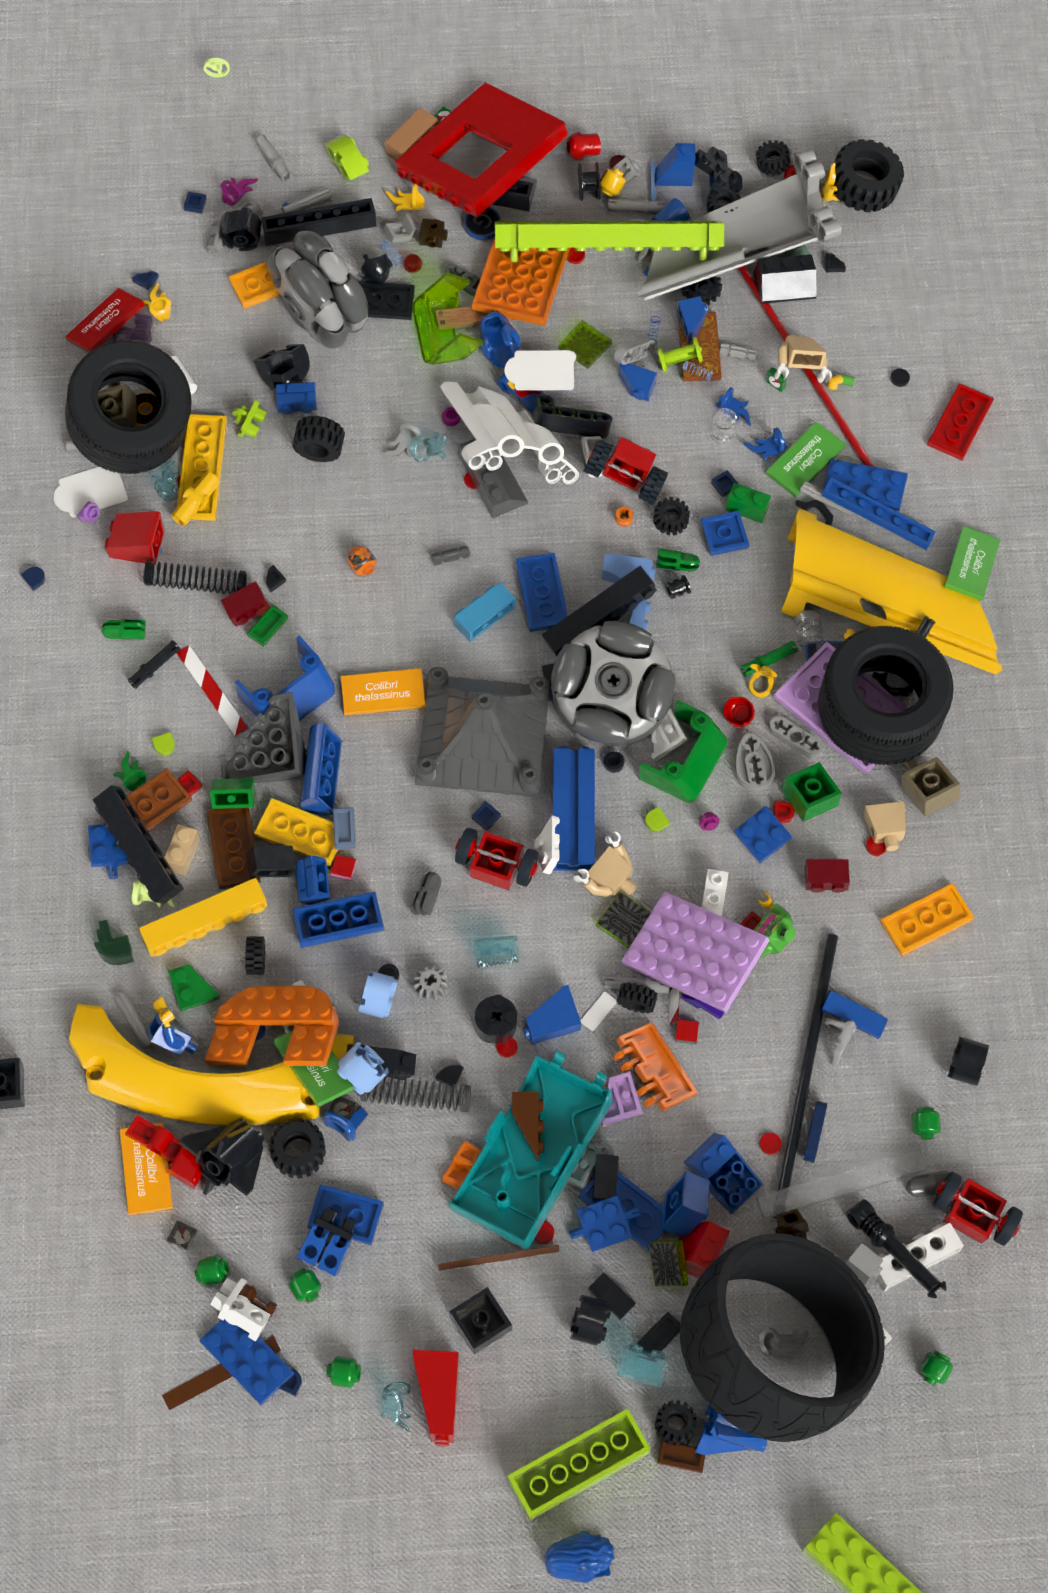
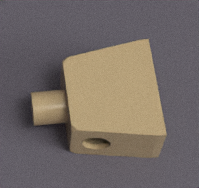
M905 802L866 805L863 817L874 843L885 842L887 851L897 850L899 848L897 841H902L906 832Z

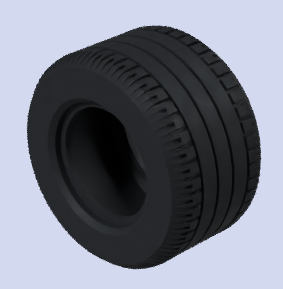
M134 340L113 341L101 345L81 359L70 377L65 406V421L69 436L79 452L91 463L102 469L121 474L143 473L155 469L175 454L184 439L192 404L190 387L185 374L180 369V366L175 363V360L165 352H162L161 349L155 348V346ZM128 381L138 383L156 395L161 403V408L156 417L149 423L134 428L123 427L113 423L103 414L98 403V391L114 382Z
M877 626L858 631L836 648L827 664L818 696V711L824 730L837 747L851 757L862 760V762L874 763L875 765H893L909 761L927 750L940 733L953 700L954 685L950 667L943 654L940 653V650L934 644H931L928 639H925L920 634L909 631V629L897 628L896 626ZM876 671L897 675L910 684L919 700L913 707L900 713L880 712L870 707L860 696L857 689V677Z

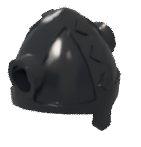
M367 254L363 255L365 262L361 267V272L363 273L364 280L366 282L384 283L388 278L390 268L393 267L387 254L369 259Z

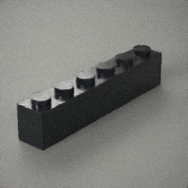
M372 198L261 217L265 244L270 246L292 242L295 235L300 231H313L321 236L376 227V212Z
M641 566L637 567L544 632L542 637L545 643L557 657L565 644H569L571 640L582 632L598 625L603 626L606 621H618L623 614L634 610L640 602L651 598L657 591L655 584Z
M114 785L109 786L93 799L96 805L95 810L106 821V828L114 834L117 839V846L127 855V862L131 867L135 868L138 873L137 878L146 886L150 899L153 902L165 904L184 888L122 788Z

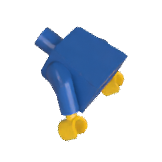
M163 997L156 999L153 1007L157 1014L146 1031L150 1040L178 1055H181L184 1050L194 1054L198 1043L191 1039L188 1030L172 1022L175 1018L168 1008L165 1009L168 1006Z

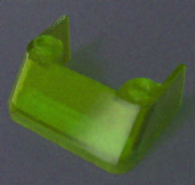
M446 272L414 300L412 311L422 358L425 363L434 365L464 360L484 344L483 340L462 333L456 336L455 328L438 330L435 311L458 308L460 305L458 293L470 284V280Z

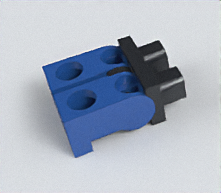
M326 1207L321 1216L316 1218L297 1258L313 1266L318 1264L317 1268L336 1276L341 1269L343 1260L356 1234L353 1231L357 1221L345 1216L340 1226L334 1223L338 1211Z

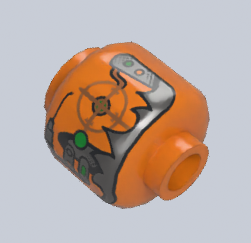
M356 546L349 551L347 563L356 575L367 576L375 570L374 567L377 560L369 548Z

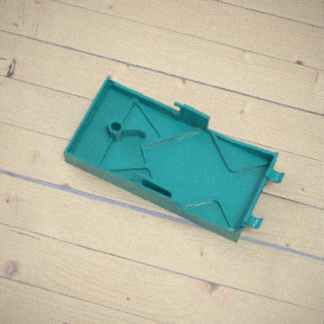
M556 1051V1055L551 1062L535 1056L519 1092L538 1091L540 1099H544V1112H540V1119H544V1133H540V1140H544V1154H540V1161L535 1159L512 1114L511 1105L505 1116L503 1111L500 1110L483 1139L487 1143L452 1202L449 1201L451 1211L525 1250L529 1249L613 1103L611 1090L602 1088L607 1075L598 1071L596 1079L591 1083L561 1068L565 1055Z

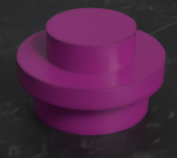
M453 407L445 409L442 413V421L447 426H455L461 420Z
M707 812L699 818V826L702 830L711 831L717 827L720 820L713 812Z

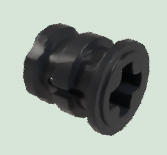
M682 575L680 580L674 579L672 583H666V589L671 599H674L677 595L679 597L683 596L685 592L691 594L690 584L685 575Z

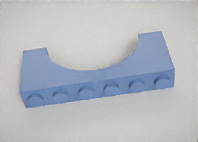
M605 553L602 580L614 584L639 566L644 569L651 579H654L656 568L652 567L653 559ZM643 600L632 610L630 624L647 630L648 620H644L645 614H649L650 602Z

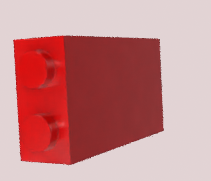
M413 1349L414 1366L431 1442H435L436 1446H449V1443H454L459 1352Z

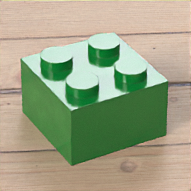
M820 762L785 777L782 787V793L803 822L838 807L842 794Z

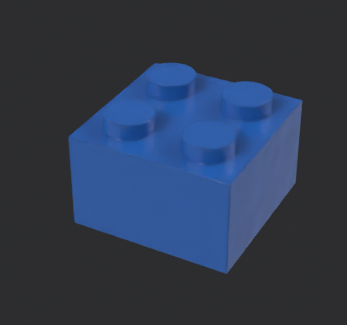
M686 1171L665 1193L662 1219L663 1230L686 1238L702 1220L707 1218L709 1214V1208H707L708 1200L711 1194L709 1190L710 1180Z

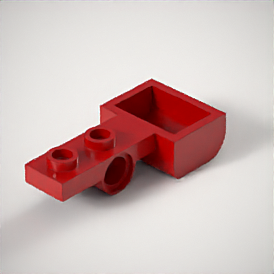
M136 1115L125 1135L171 1162L166 1173L195 1189L202 1178L200 1172L202 1167L200 1163L196 1164V1156L179 1144L180 1140L175 1138L170 1131L161 1126H155L139 1115Z

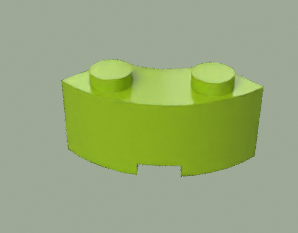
M343 134L324 143L331 161L337 165L345 180L350 181L369 172L367 167L369 162L365 155H361L352 137Z

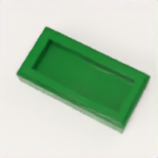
M274 605L270 606L271 608L263 614L247 633L249 638L262 647L267 644L288 619V615Z

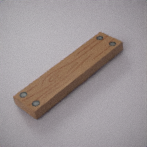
M472 306L435 311L438 330L481 325L482 318L485 315H489V313L472 310Z

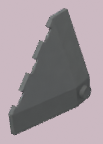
M292 692L271 697L268 701L271 705L264 714L260 713L251 724L253 729L247 738L243 736L235 746L234 750L236 753L230 761L225 760L221 765L222 779L254 778L255 783L304 778L306 751Z

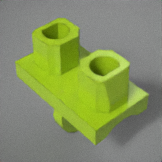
M254 400L248 413L246 412L247 407L244 405L233 410L232 415L236 418L234 422L240 424L241 421H244L237 436L242 438L245 434L255 438L260 427L252 423L251 420L254 419L262 423L267 414L265 410L258 407L259 401Z

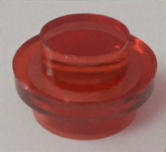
M416 254L408 255L404 260L405 270L411 273L418 272L422 268L421 258Z

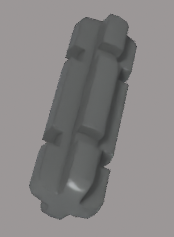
M462 546L458 550L454 548L442 551V554L438 552L431 555L433 565H439L443 561L447 563L459 560L460 557L467 558L470 556V550L468 546Z

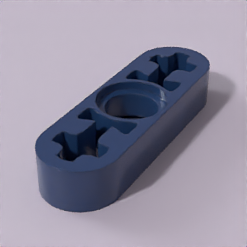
M816 1101L804 1153V1161L815 1162L828 1103Z

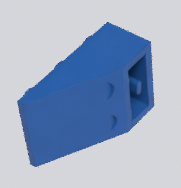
M713 1133L683 1162L691 1173L710 1180L709 1190L711 1194L731 1214L763 1185L726 1136Z

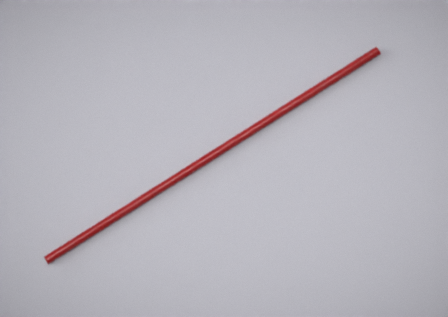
M745 265L737 268L785 341L786 337L790 336L770 304L761 303L756 282ZM802 368L863 464L875 467L822 384L818 382L813 370Z

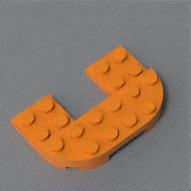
M312 986L248 987L220 1006L214 1018L217 1026L204 1061L207 1065L247 1066L260 1025H295L283 1061L285 1065L326 1066L338 1030L339 1019L337 1011L328 995Z

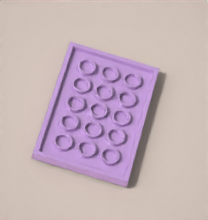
M826 642L774 694L773 698L867 775L875 764L862 762V760L855 759L853 756L851 757L846 752H843L829 738L820 720L818 711L819 690L827 664L836 650L831 644ZM866 673L857 677L858 692L870 707L884 713H900L909 709Z
M664 891L621 962L633 970L721 1011L727 1012L770 940L765 935Z

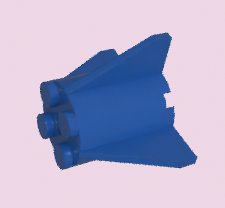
M708 1404L705 1414L709 1415L708 1423L704 1422L703 1433L695 1448L696 1453L709 1455L743 1450L765 1451L767 1440L750 1435V1433L735 1427Z

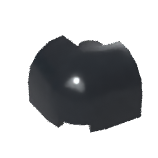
M290 344L286 346L287 349L276 352L273 349L254 360L256 369L265 384L276 389V384L302 381L309 371L310 360L304 344Z

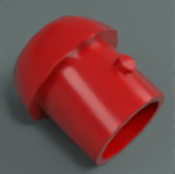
M580 132L570 135L566 145L569 156L574 160L581 161L584 157L600 155L601 142L597 133L581 134Z

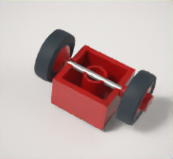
M468 827L465 829L455 847L457 850L455 862L466 866L474 853L475 856L470 866L471 878L510 890L518 871L516 883L521 886H528L532 876L535 877L538 870V851L528 848L524 854L523 844L485 831L479 846H476L478 831Z
M953 1171L950 1172L944 1181L941 1180L933 1202V1205L942 1211L952 1202L943 1222L946 1224L951 1223L953 1228L981 1244L989 1238L996 1224L997 1230L994 1235V1241L1005 1246L1011 1237H1015L1023 1212L1012 1206L1001 1217L1000 1214L1007 1202L1006 1199L969 1178L960 1186L962 1177Z

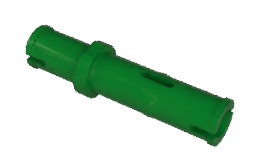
M790 641L762 656H756L754 660L741 665L740 670H746L742 672L743 676L748 677L755 673V670L750 668L751 664H758L760 667L769 666L797 653L798 648H792L796 646V643Z

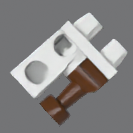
M227 1278L220 1292L229 1297L217 1292L210 1305L220 1311L218 1318L223 1321L225 1319L228 1323L237 1325L249 1332L248 1337L256 1342L267 1321L273 1315L277 1304L272 1301L266 1304L256 1297L255 1287L246 1284L247 1281L243 1278L238 1283Z

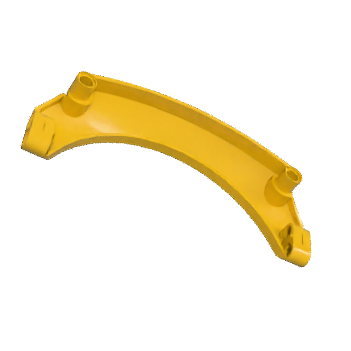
M77 1004L71 1024L69 1044L82 1067L87 1069V1089L91 1094L153 1115L204 1124L229 1125L238 1118H243L249 1125L289 1122V1119L298 1121V1118L312 1120L318 1118L321 1114V1106H316L290 1066H286L284 1062L271 1067L242 1073L214 1074L184 1070L155 1060L127 1042L109 1021L102 1006ZM336 1033L331 1050L338 1060L346 1054L348 1044H355V1035Z

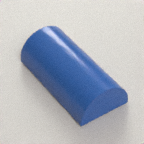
M318 723L310 727L301 807L313 814L333 815L342 740L325 723Z
M375 891L293 908L301 948L384 931Z

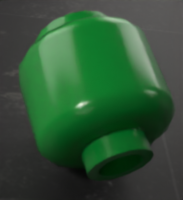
M933 1107L917 1108V1112L912 1114L913 1133L921 1136V1140L934 1139V1135L941 1132L940 1114L934 1111Z
M219 1255L199 1260L195 1270L196 1280L199 1283L202 1282L205 1287L224 1283L227 1275L230 1274L226 1259L221 1258Z
M303 1268L289 1277L291 1280L288 1284L289 1289L298 1302L306 1300L307 1303H310L319 1297L318 1292L321 1290L322 1285L312 1270H305Z
M936 1350L934 1353H927L919 1368L920 1372L925 1375L923 1380L933 1386L936 1383H946L953 1369V1365L950 1362L951 1358Z
M337 1356L332 1364H328L326 1375L330 1377L332 1385L352 1388L360 1380L361 1365L354 1358Z

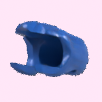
M491 312L481 320L480 347L484 356L492 360L493 365L497 368L505 369L508 360L514 358L515 352L519 351L521 340L506 316L499 312Z
M581 1531L550 1545L545 1554L547 1572L557 1579L573 1580L582 1583H588L596 1577L610 1576L611 1571L609 1567L615 1559L613 1556L614 1547L606 1537H601L599 1534L593 1536L588 1531Z

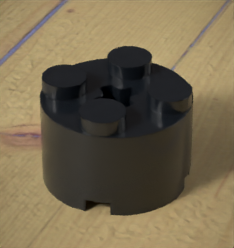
M250 208L226 212L223 221V243L233 249V246L237 247L239 251L255 249L260 241V218L252 213Z
M494 995L485 998L478 1004L474 1016L475 1030L484 1042L502 1044L515 1035L518 1015L514 1004L502 995Z
M959 1036L947 1077L977 1086L982 1074L981 1071L985 1065L989 1045Z
M581 1294L578 1300L581 1302L580 1308L576 1307L570 1330L573 1333L570 1335V1339L597 1346V1344H601V1341L605 1339L607 1328L604 1327V1324L610 1318L612 1306L608 1305L607 1301Z

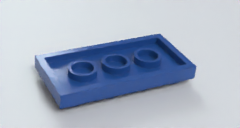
M831 459L824 489L830 477L887 507L900 511L908 473Z
M555 553L516 558L529 632L550 629L568 616Z
M618 1172L616 1195L619 1194L621 1202L627 1210L639 1206L641 1208L639 1211H642V1215L630 1219V1226L634 1237L631 1239L649 1252V1243H656L666 1231L662 1229L664 1206ZM594 1178L579 1195V1199L587 1205L601 1201V1199H592Z
M225 1319L224 1321L220 1320L199 1341L256 1402L262 1406L282 1384L293 1376L294 1372L260 1337L255 1342L248 1337L249 1332L237 1325L228 1323Z

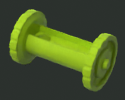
M693 337V344L663 352L661 347L657 348L659 354L658 361L661 363L664 373L668 372L667 366L697 357L699 362H703L701 346L699 347L697 337Z

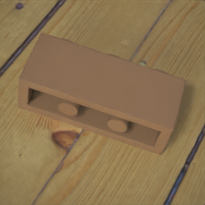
M420 107L385 142L386 154L397 160L438 124L437 118Z

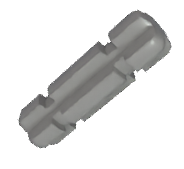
M725 343L720 345L719 352L722 355L730 354L732 357L743 359L748 357V360L756 359V349L750 348L747 350L746 347L729 346V344Z

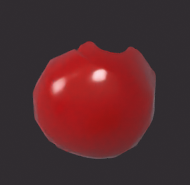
M731 697L724 703L723 714L725 720L730 725L745 727L753 721L755 709L753 703L747 698Z

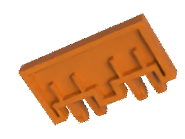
M652 1022L617 1038L616 1042L620 1048L627 1045L629 1047L614 1054L613 1058L615 1061L630 1056L632 1059L620 1067L622 1072L634 1068L643 1083L652 1081L636 1091L638 1096H643L651 1091L655 1094V1096L646 1099L643 1103L646 1108L657 1104L663 1112L697 1095L698 1091Z

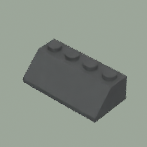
M474 438L459 445V457L492 518L528 504L503 455L501 456L503 460L502 465L497 470H489L485 464L480 469L473 470L468 466L461 453L466 445L476 441V439Z

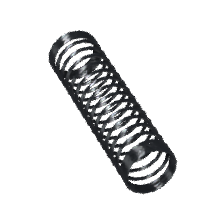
M147 560L145 563L143 576L145 586L152 585L155 587L158 583L159 587H162L164 584L166 588H168L171 585V588L173 589L177 585L178 589H181L183 586L185 590H187L190 587V590L192 591L196 587L197 591H200L202 588L204 592H206L209 589L211 593L214 591V589L216 593H219L221 590L223 594H225L228 590V593L230 595L233 593V591L234 593L236 592L235 584L237 578V570L234 571L233 588L230 593V569H228L227 586L224 592L223 568L221 570V584L218 591L216 588L218 568H215L214 586L211 591V567H209L208 570V584L206 589L204 590V566L202 568L201 586L199 589L197 586L199 567L198 565L196 566L195 584L192 589V565H190L189 568V582L187 587L185 588V564L183 566L182 584L180 587L178 585L180 565L179 563L177 564L176 582L173 587V563H171L170 565V580L167 586L165 582L167 573V563H164L163 582L161 585L159 584V576L161 570L160 561L157 565V580L155 585L153 584L155 565L154 561ZM239 571L237 591L246 587V571Z

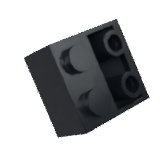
M522 177L500 196L493 205L529 212L537 179Z

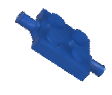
M105 823L88 826L91 867L103 866L109 868V879H113L112 872H114V879H117V867L129 864L126 860L127 855L117 846V839L114 834L109 832Z
M619 1194L579 1208L577 1213L581 1221V1227L569 1231V1234L572 1235L571 1239L584 1236L588 1240L592 1252L634 1237L630 1226V1219L642 1215V1211H639L641 1208L638 1206L627 1210L623 1206Z

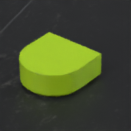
M171 732L151 738L155 751L159 755L168 756L175 750V743Z
M658 806L646 815L645 825L649 830L658 832L668 827L670 821Z

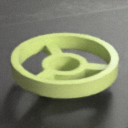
M210 58L204 63L205 73L212 77H223L229 73V63L224 59ZM223 64L227 66V70L224 72L221 71ZM206 67H211L212 70L218 73L210 72Z

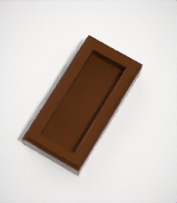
M661 1440L657 1464L702 1473L705 1455L696 1453V1447L683 1444L675 1446L674 1442H672V1445H668V1441L663 1442Z

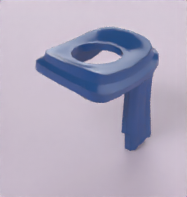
M360 1106L348 1120L342 1115L326 1111L324 1114V1124L339 1132L347 1141L356 1138V1129L368 1116V1113Z

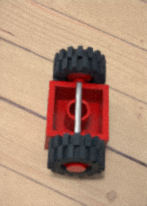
M621 437L610 455L613 445L599 439L588 458L584 472L598 478L604 466H606L602 475L636 492L641 484H643L638 498L653 505L668 476V472L656 466H653L651 469L656 454L647 448L633 443L631 440Z

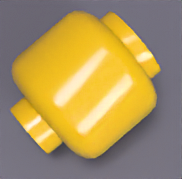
M616 167L613 170L606 169L600 178L601 191L610 197L619 195L626 183V179L623 177L624 172Z

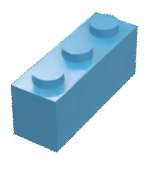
M501 582L495 586L492 585L486 590L485 594L474 598L469 606L465 609L461 608L456 612L454 626L471 642L516 608V598Z

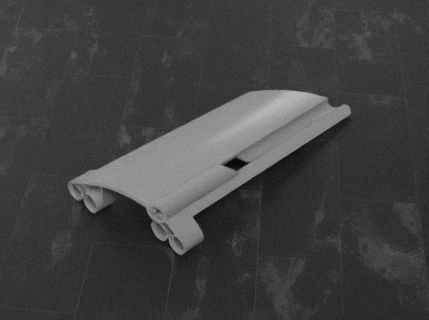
M808 149L793 155L792 159L796 175L691 220H721L724 223V247H719V250H708L707 248L706 261L699 260V250H689L687 247H681V250L678 251L662 247L661 251H654L646 281L641 288L639 300L651 299L756 262L757 259H764L816 240L823 242L840 236L842 230L838 220H833L832 211L828 206L823 207L819 191V181L825 177V171L822 163L817 162L814 151ZM765 246L768 247V250L747 258L744 256L745 253Z

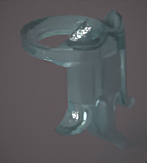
M435 432L434 437L414 440L410 448L412 457L418 462H425L436 455H440L444 459L446 453L440 449L446 445V434H442L441 439L440 434ZM420 442L426 446L427 455L424 458L419 457L416 453V446Z
M176 461L163 470L162 478L158 475H152V478L156 479L154 489L163 501L173 500L177 492L178 482L175 478L180 473L175 472L171 478L169 477V473L175 467Z
M405 1382L391 1383L382 1391L384 1412L380 1416L385 1418L389 1414L391 1421L397 1427L410 1432L409 1427L400 1419L405 1420L411 1417L404 1411L403 1399L410 1394V1384ZM401 1388V1389H405L406 1391L403 1393V1392L399 1391L398 1389Z

